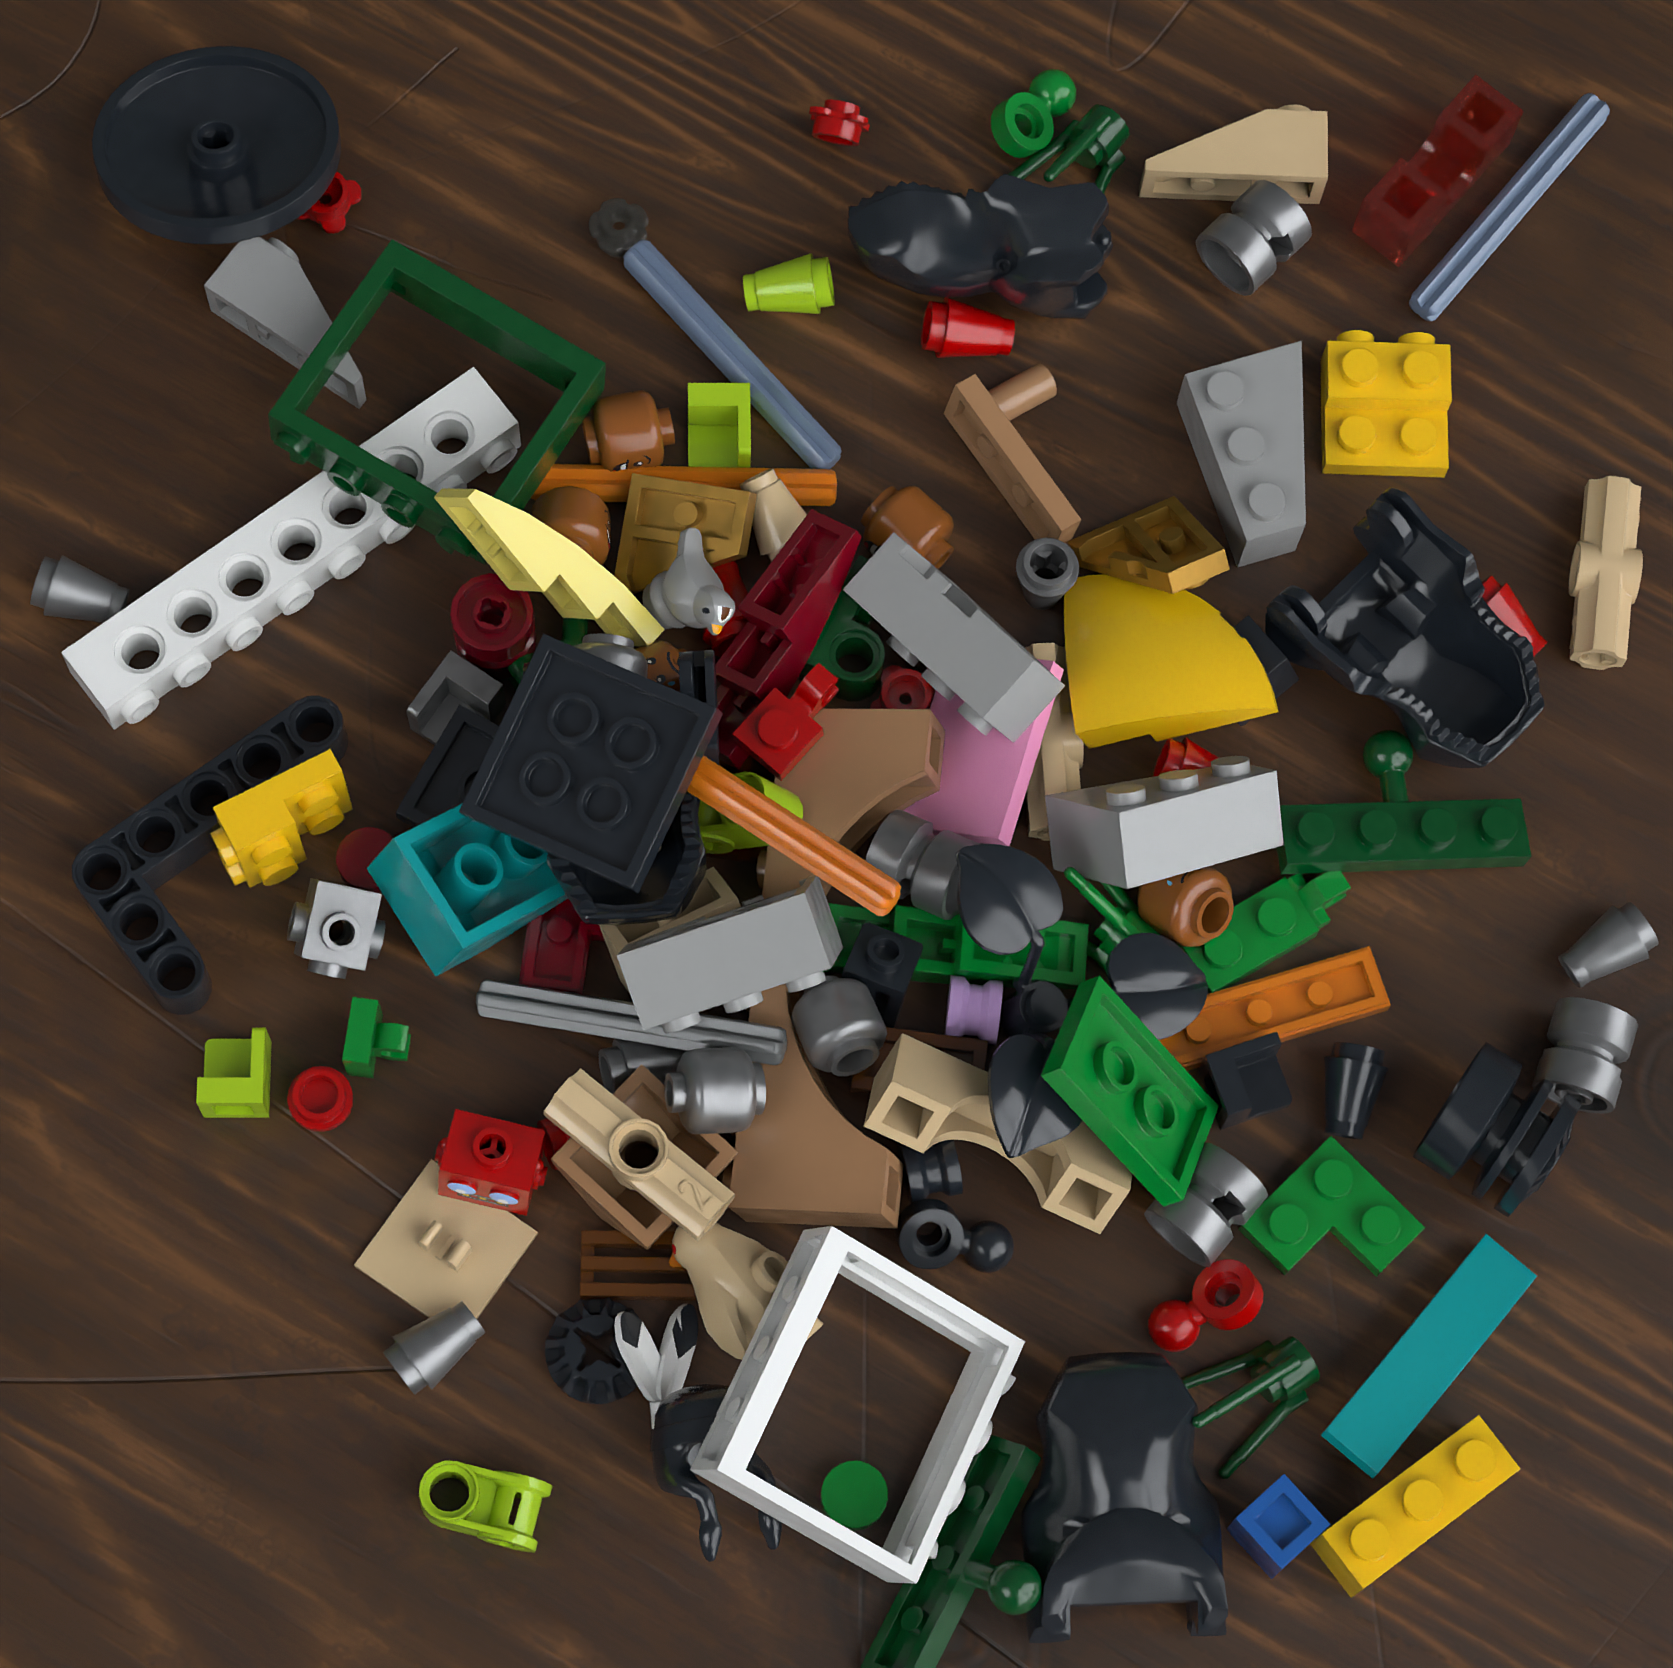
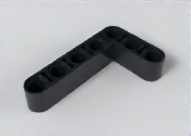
M316 695L306 696L297 700L84 847L76 855L72 865V878L85 904L157 1002L166 1011L177 1015L191 1014L200 1010L208 1002L212 992V980L200 953L154 893V890L216 848L210 835L211 832L220 828L216 815L204 816L196 812L198 804L203 798L210 795H220L230 799L331 749L337 762H339L347 750L348 735L343 716L338 706L330 699ZM314 723H325L333 728L331 734L320 742L311 743L301 738L303 731ZM262 759H273L281 764L279 770L267 779H257L248 774L250 768ZM166 831L175 835L172 845L167 850L160 853H151L143 849L146 839L151 834ZM104 868H114L121 871L119 881L113 887L107 890H96L90 887L92 877L98 871ZM150 917L158 921L156 931L149 938L132 940L126 936L129 926L139 918ZM178 967H188L195 971L194 980L187 988L180 991H171L163 987L165 977L171 970Z

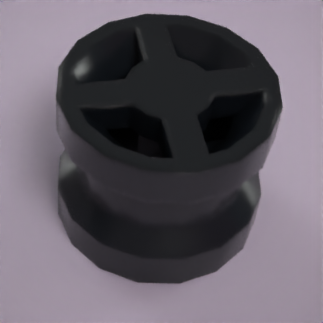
M954 1140L938 1142L924 1153L899 1142L897 1143L899 1160L904 1164L902 1178L910 1204L926 1199L929 1194L943 1192L947 1196L963 1194L961 1170Z

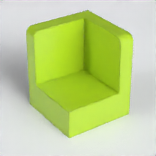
M688 383V466L750 468V383Z
M252 1027L251 1039H209L206 1041L204 1077H197L196 1103L204 1118H269L272 1042L266 1027Z

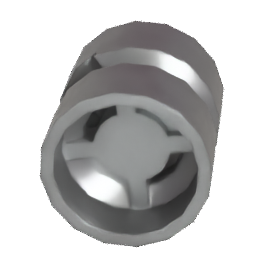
M1267 180L1256 181L1231 206L1233 214H1221L1196 239L1197 251L1209 271L1224 286L1243 296L1252 295L1274 274L1277 269L1276 262H1286L1312 236L1311 224L1299 204L1285 190Z
M896 809L880 825L871 842L865 861L899 882L901 885L899 899H903L911 894V901L915 907L944 920H951L959 913L957 903L958 867L956 852L963 847L980 843L949 830H943L938 835H934L933 823L903 810Z
M1576 997L1559 999L1555 1005L1547 1032L1549 1041L1555 1047L1544 1049L1532 1083L1533 1089L1543 1079H1546L1553 1083L1547 1100L1558 1104L1566 1093H1569L1581 1101L1579 1111L1600 1114L1612 1112L1622 1084L1620 1078L1621 1069L1615 1064L1626 1062L1630 1056L1638 1028L1636 1019L1625 1011L1599 1001Z
M1205 1142L1184 1200L1163 1207L1155 1199L1144 1215L1153 1229L1178 1252L1201 1266L1210 1267L1233 1239L1230 1226L1232 1224L1244 1225L1267 1198L1268 1193L1260 1180L1244 1164L1222 1148Z

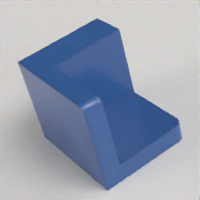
M1283 1474L1227 1527V1531L1272 1579L1331 1524L1292 1481Z

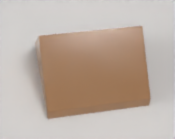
M642 1064L613 1093L616 1098L642 1119H648L658 1124L665 1132L669 1141L715 1178L738 1155V1151L718 1133H689L682 1125L678 1112H668L665 1102V1085ZM572 1138L551 1158V1162L600 1219L648 1250L674 1223V1221L636 1190H630L621 1185L608 1167ZM645 1141L629 1143L620 1154L621 1159L626 1165L637 1169L650 1166L658 1156L657 1150Z

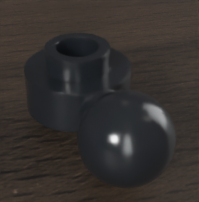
M921 1199L908 1205L900 1213L898 1228H895L896 1241L902 1255L910 1264L921 1269L941 1268L952 1262L958 1254H962L966 1262L975 1270L992 1273L1004 1268L1011 1260L1014 1251L1013 1238L1005 1226L995 1221L984 1220L973 1224L969 1229L962 1228L952 1207L938 1199ZM926 1222L937 1223V1227L932 1233L928 1235L917 1234V1230L922 1224Z

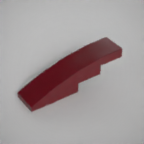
M811 509L738 606V610L748 622L715 664L716 678L721 683L717 689V708L723 713L718 723L719 760L739 770L749 754L733 741L732 733L774 688H777L786 697L788 696L807 663L839 597L862 538L856 529Z

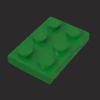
M1100 976L1081 982L1041 1076L1163 1207L1183 1201L1219 1106Z

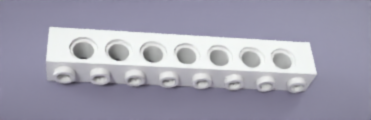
M473 367L359 447L401 472L414 476L418 482L438 493L442 488L466 489L467 483L484 471L488 473L499 471L515 457L517 448L521 446L519 422ZM449 438H457L466 443V446L461 451L453 454L442 453L436 449L440 442ZM322 471L61 653L72 676L114 730L126 721L129 724L137 723L157 708L159 698L178 685L180 687H188L199 681L210 670L212 661L230 649L239 651L252 644L263 631L262 626L282 612L284 615H291L299 611L313 598L315 589L333 577L342 579L349 576L363 564L366 558L365 555L384 541L387 544L399 541L414 526L408 528L396 523L383 512L382 504L363 493H360L359 496L345 493L329 480L327 472ZM347 508H357L365 512L364 517L355 524L344 525L334 520L342 510ZM305 543L314 547L311 555L303 560L294 561L283 556L285 551L294 544ZM245 579H257L263 583L261 589L251 596L242 597L232 593L235 585ZM202 614L211 618L209 625L200 632L188 633L180 629L182 623L192 615ZM151 650L159 653L157 661L146 669H134L128 666L131 658L140 651Z

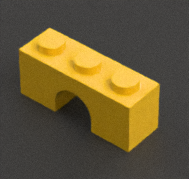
M1478 1415L1323 1532L1310 1545L1352 1598L1521 1468L1480 1415Z

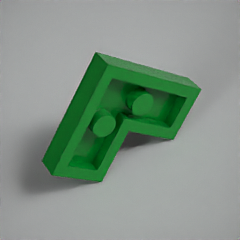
M1330 1136L1259 1206L1244 1225H1241L1238 1230L1284 1275L1330 1231L1377 1277L1425 1227L1348 1151Z

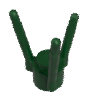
M1096 104L1089 109L1080 121L1072 120L1059 136L1008 175L1024 180L1067 147L1044 172V180L1052 182L1074 160L1088 169H1093L1100 165L1102 168L1094 183L1105 193L1113 174L1126 160L1124 154L1119 149L1130 135L1129 128L1120 115L1111 108Z
M1289 1336L1275 1346L1269 1340H1266L1247 1353L1181 1378L1186 1388L1190 1389L1256 1365L1250 1369L1251 1381L1193 1417L1192 1424L1195 1428L1204 1427L1258 1393L1269 1403H1273L1278 1399L1281 1401L1220 1467L1218 1474L1222 1479H1228L1290 1413L1309 1401L1305 1390L1320 1380V1374L1312 1356L1297 1338Z

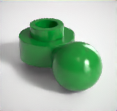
M1058 69L1044 70L1034 77L1030 84L1029 92L1016 93L994 108L991 115V129L996 142L1002 150L1013 157L1025 158L1043 149L1050 143L1054 133L1053 118L1066 114L1075 103L1076 87L1072 78L1067 73Z

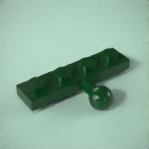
M1394 730L1376 732L1366 741L1363 748L1365 767L1373 776L1379 778L1383 802L1280 805L1284 845L1277 847L1281 874L1326 873L1327 871L1365 872L1523 867L1532 857L1521 798L1409 802L1404 774L1409 770L1413 762V748L1410 741L1403 734Z
M990 1435L984 1448L974 1455L963 1479L966 1483V1489L960 1504L946 1517L936 1539L938 1542L936 1558L927 1560L917 1584H902L860 1668H936L975 1588L987 1591L994 1606L1006 1614L1020 1615L1035 1607L1042 1593V1582L1036 1569L1029 1563L1017 1559L1004 1561L998 1566L990 1564L989 1561L1041 1460L1039 1455L1027 1446Z

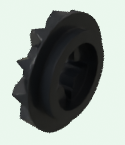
M608 1297L592 1300L580 1299L575 1305L557 1315L546 1338L545 1357L552 1379L564 1393L584 1403L606 1404L622 1399L637 1387L620 1354L615 1333L609 1348L615 1358V1362L621 1367L617 1369L611 1363L607 1365L604 1361L598 1359L591 1366L587 1364L581 1372L578 1371L583 1365L586 1348L581 1343V1338L577 1333L580 1331L585 1337L589 1335L598 1340L605 1333L609 1335L615 1328V1318L618 1313L629 1312L638 1317L632 1308H628Z

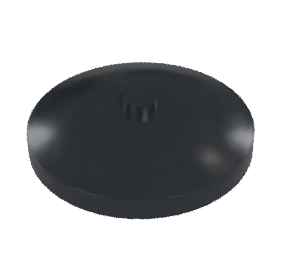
M216 46L187 50L170 55L142 68L124 81L111 94L97 117L93 131L92 152L98 180L105 196L113 207L128 221L147 232L169 240L193 244H224L249 240L268 234L291 223L309 210L325 193L337 172L341 154V138L336 109L329 94L321 83L304 68L286 58L266 51L236 46Z

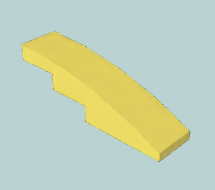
M442 488L434 496L435 500L509 590L542 592L563 618L595 620L605 634L629 638L633 640L634 646H649L653 644L665 630L623 583L578 545L532 515L477 489Z

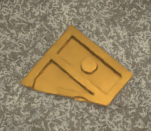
M632 473L614 577L623 583L632 594L644 591L645 587L652 582L656 575L669 570L678 552L680 533L687 528H696L700 531L704 558L712 568L746 557L757 494L749 491Z
M1175 496L1067 542L1068 546L1077 556L1079 567L1171 594L1183 589L1199 587L1206 583L1209 578L1230 570L1224 547Z

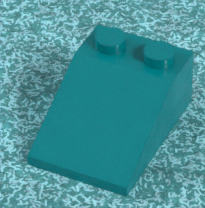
M462 804L393 838L366 868L435 977L485 951L568 899L547 864L548 853L465 817L459 812Z

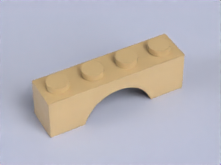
M902 1033L874 1077L864 1127L921 1153H924L932 1145L945 1140H965L988 1147L1012 1162L1027 1177L1037 1194L1041 1208L1098 1234H1101L1130 1191L1132 1173L1084 1121L1075 1130L1059 1140L1035 1148L1019 1157L1008 1158L1000 1144L992 1121L988 1097V1072Z

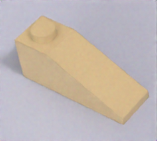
M1286 105L1278 109H1266L1145 160L1139 186V197L1236 201L1256 181L1267 180L1285 190L1297 203L1319 204L1328 179L1327 111H1311L1302 105Z

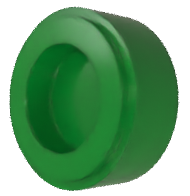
M847 1461L834 1467L826 1476L821 1490V1505L825 1515L851 1531L863 1530L875 1524L882 1516L888 1500V1489L884 1477L875 1467L862 1461Z

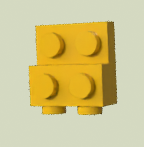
M1362 330L1346 331L1337 336V341H1327L1321 358L1322 474L1445 477L1449 469L1447 411L1452 402L1450 345L1435 344V337L1423 332L1404 334L1398 338V343L1374 342L1373 334Z
M331 749L213 807L220 828L211 832L210 835L234 886L244 881L247 882L249 888L261 882L265 886H271L288 879L298 870L297 864L307 860L300 835L308 831L311 835L325 833L339 825L344 820V813L353 809L342 769Z

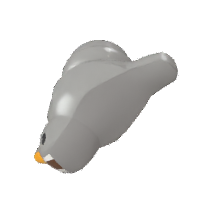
M696 528L683 530L680 533L676 558L669 570L656 575L652 582L645 587L642 597L643 606L664 629L683 628L686 626L690 628H707L712 635H718L722 627L733 616L735 602L724 591L721 580L704 558L700 531Z

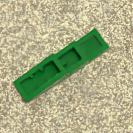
M828 903L843 949L830 969L824 970V972L842 974L863 924L871 923L918 941L923 945L920 959L910 981L950 984L951 975L965 977L970 984L984 985L989 980L1003 981V987L1014 988L1013 980L1021 974L1030 949V941L1024 949L1015 954L999 955L982 949L971 939L963 926L959 913L951 920H944L919 908L895 905L887 915L877 916L866 908ZM1058 920L1052 926L1039 931L1044 939V947L1031 979L1033 983L1045 981L1059 989H1078L1079 984L1085 981L1089 924Z

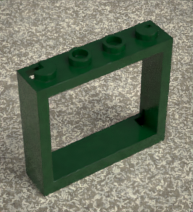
M391 239L268 413L271 440L274 441L275 445L289 452L291 461L301 465L308 461L327 472L329 480L345 493L352 496H359L360 493H363L382 504L383 512L396 523L408 528H412L416 524L436 536V542L451 555L456 550L466 557L470 556L486 565V560L435 500L436 491L304 415L391 291L564 392L493 496L502 502L523 510L605 389L606 363Z

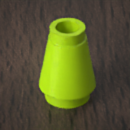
M809 253L756 271L753 274L743 275L744 295L748 311L820 314L822 307L835 305L833 279L828 257L814 259L813 254Z

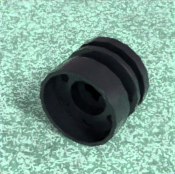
M1485 1042L1440 1109L1414 1152L1413 1157L1448 1180L1456 1175L1472 1159L1481 1165L1474 1181L1472 1195L1481 1199L1497 1176L1502 1178L1507 1183L1499 1195L1494 1209L1509 1217L1521 1202L1532 1193L1538 1191L1561 1157L1571 1139L1570 1133L1574 1118L1581 1106V1101L1566 1093L1550 1116L1545 1114L1540 1109L1547 1099L1553 1083L1543 1079L1524 1100L1518 1097L1513 1091L1520 1077L1522 1064L1488 1042Z

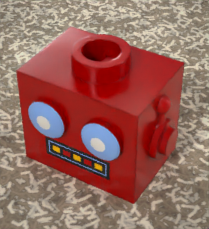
M455 1109L448 1137H444L439 1141L435 1154V1161H439L438 1166L440 1167L438 1195L527 1216L534 1189L538 1190L539 1186H544L548 1167H545L544 1161H542L546 1130Z

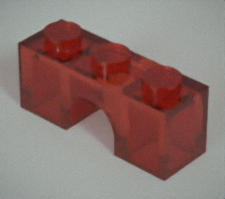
M1475 75L1438 116L1429 137L1412 159L1406 162L1400 158L1363 199L1352 232L1397 267H1400L1507 148L1524 111L1479 76Z

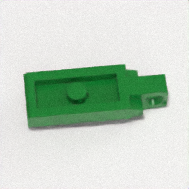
M1327 871L1309 883L1305 881L1301 874H1295L1288 879L1284 877L1234 906L1232 919L1220 936L1199 947H1185L1178 943L1176 944L1205 974L1208 984L1207 994L1227 989L1316 937L1319 929L1331 921L1325 909L1346 898V891L1351 889V886L1341 871Z

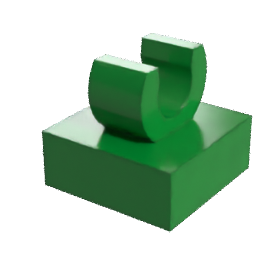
M352 997L342 1057L347 1075L373 1078L377 1056L395 1061H408L411 1034H408L409 1026L396 1023H382L383 1014L379 1000Z

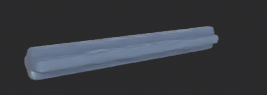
M1592 93L1584 94L1412 293L1409 306L1413 312L1419 314L1426 321L1436 320L1604 124L1610 112L1606 102L1601 101Z
M641 240L631 247L623 256L624 267L731 383H750V403L811 469H830L841 458L840 454L842 452L837 442L650 241Z

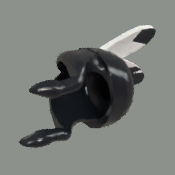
M682 1304L670 1316L659 1352L644 1323L632 1313L620 1312L615 1318L614 1325L617 1346L640 1391L648 1401H651L652 1430L650 1452H652L654 1477L663 1491L695 1499L701 1521L699 1528L700 1546L705 1559L712 1562L717 1556L722 1537V1526L718 1520L712 1491L708 1486L699 1481L695 1476L698 1474L690 1469L717 1416L716 1414L729 1386L702 1384L682 1389L692 1360L699 1330L696 1309L692 1304ZM754 1451L746 1471L776 1487V1482L770 1468ZM759 1510L760 1530L768 1547L771 1550H775L780 1543L782 1523Z

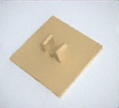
M431 1159L354 1266L428 1318L448 1308L452 1309L463 1301L474 1317L478 1319L538 1235V1232L508 1211L438 1195L440 1167L437 1162Z

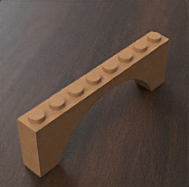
M823 708L813 720L823 727L824 735L782 781L777 777L774 780L775 784L793 792L799 797L803 805L802 820L855 853L879 829L890 813L896 809L904 810L915 802L940 791L945 729L931 709ZM767 846V850H762L758 856L757 881L759 887L763 889L762 895L764 899L801 887L800 880L814 875L772 846ZM819 878L826 896L832 886ZM782 984L761 991L764 1000L745 1009L749 1012L748 1022L784 1028L788 1040L787 1050L782 1063L779 1065L760 1063L764 1071L766 1083V1103L763 1113L754 1116L747 1130L731 1133L732 1137L736 1138L735 1149L738 1151V1155L733 1159V1163L730 1162L724 1169L722 1184L735 1194V1198L728 1208L746 1222L898 1228L904 1164L886 1147L865 1136L846 1119L831 1098L817 1068L813 1067L809 1062L791 1021L794 1006L803 996V990L789 993L786 984Z

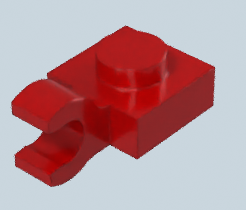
M818 663L805 676L790 699L777 688H774L732 733L733 741L782 781L824 735L823 727L814 721L813 718L839 691V688L835 685L838 682V678Z

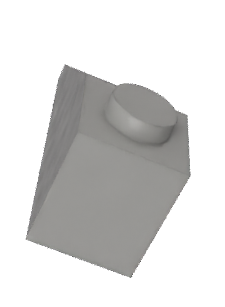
M261 237L239 241L204 284L209 306L213 313L299 370L332 324L302 270L297 255L286 244L276 238L271 237L268 241H265ZM347 352L324 386L360 409L367 400L363 379L351 355Z

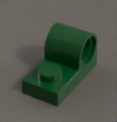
M861 555L858 556L845 579L832 612L807 663L799 675V681L802 682L805 676L820 663L838 678V682L835 685L839 688V691L834 697L848 702L862 701L872 696L879 688L885 658L884 645L879 636L868 627L860 624L861 621L870 625L874 618L843 590L869 560ZM856 654L866 659L870 666L860 673H851L842 669L838 661L846 655Z

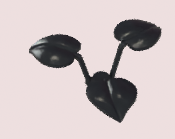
M978 844L963 847L956 852L958 867L957 903L965 930L971 939L982 949L999 955L1015 954L1024 949L1030 941V949L1021 974L1013 980L1016 992L1007 996L1001 1005L1000 1023L1010 1037L999 1045L993 1054L988 1071V1097L993 1125L1007 1157L1016 1158L1035 1148L1067 1136L1083 1121L1041 1076L1055 1043L1052 1037L1045 1034L1056 1030L1063 1024L1073 998L1065 999L1060 989L1049 982L1038 981L1033 983L1031 980L1044 947V939L1039 931L1052 926L1060 919L1063 911V902L1056 879L1050 870L1038 859L1013 847L999 844ZM1154 933L1133 934L1121 940L1111 950L1107 958L1106 975L1112 986L1111 989L1158 1040L1168 1038L1182 1031L1201 1012L1208 993L1206 976L1173 941Z

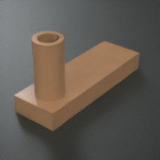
M1036 364L988 391L976 374L956 384L943 413L1033 538L1035 540L1054 538L1067 544L1068 541L1072 540L1082 519L1010 422L1012 419L1056 396L1057 387L1050 371L1044 365Z

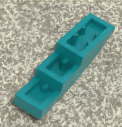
M1485 1234L1401 1338L1384 1356L1321 1436L1373 1479L1464 1369L1537 1275L1490 1236Z

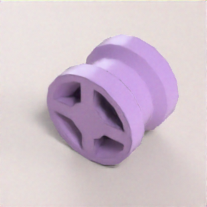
M951 975L944 1035L956 1037L964 1035L976 1036L979 1040L988 1041L990 1045H996L1002 1005L1003 981L989 980L984 985L970 984L965 977Z

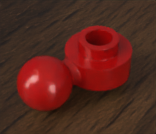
M1233 1259L1216 1261L1210 1267L1203 1269L1196 1278L1192 1290L1193 1300L1188 1303L1177 1299L1166 1300L1152 1310L1148 1319L1149 1335L1159 1348L1169 1352H1180L1194 1344L1199 1336L1200 1326L1206 1322L1221 1330L1241 1328L1251 1322L1260 1311L1263 1303L1262 1286L1244 1263ZM1240 1294L1235 1302L1225 1306L1226 1301L1231 1296Z

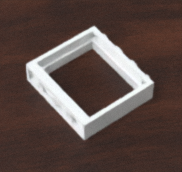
M827 1226L803 1230L690 1470L880 1579L891 1583L917 1584L927 1560L936 1558L938 1553V1542L936 1539L946 1517L958 1507L964 1496L966 1483L963 1479L974 1455L984 1448L990 1438L993 1428L990 1419L1001 1395L1010 1389L1016 1377L1011 1375V1372L1025 1341L835 1227ZM837 1273L971 1352L883 1548L746 1471L748 1463Z

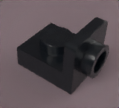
M865 923L849 955L841 978L855 979L868 987L887 1028H894L897 1023L910 980L920 959L923 945L918 941L879 926Z

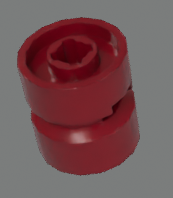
M493 573L473 577L459 588L452 600L450 613L458 655L495 680L512 677L507 667L518 658L534 653L536 648L537 636L534 624V610L529 593L527 591L509 590L500 577Z

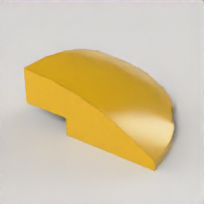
M1105 574L1077 577L1074 585L1064 594L1066 663L1075 734L1089 749L1148 734L1157 742L1279 712L1274 691L1265 668L1251 645L1221 616L1219 610L1200 597L1184 589L1171 594Z

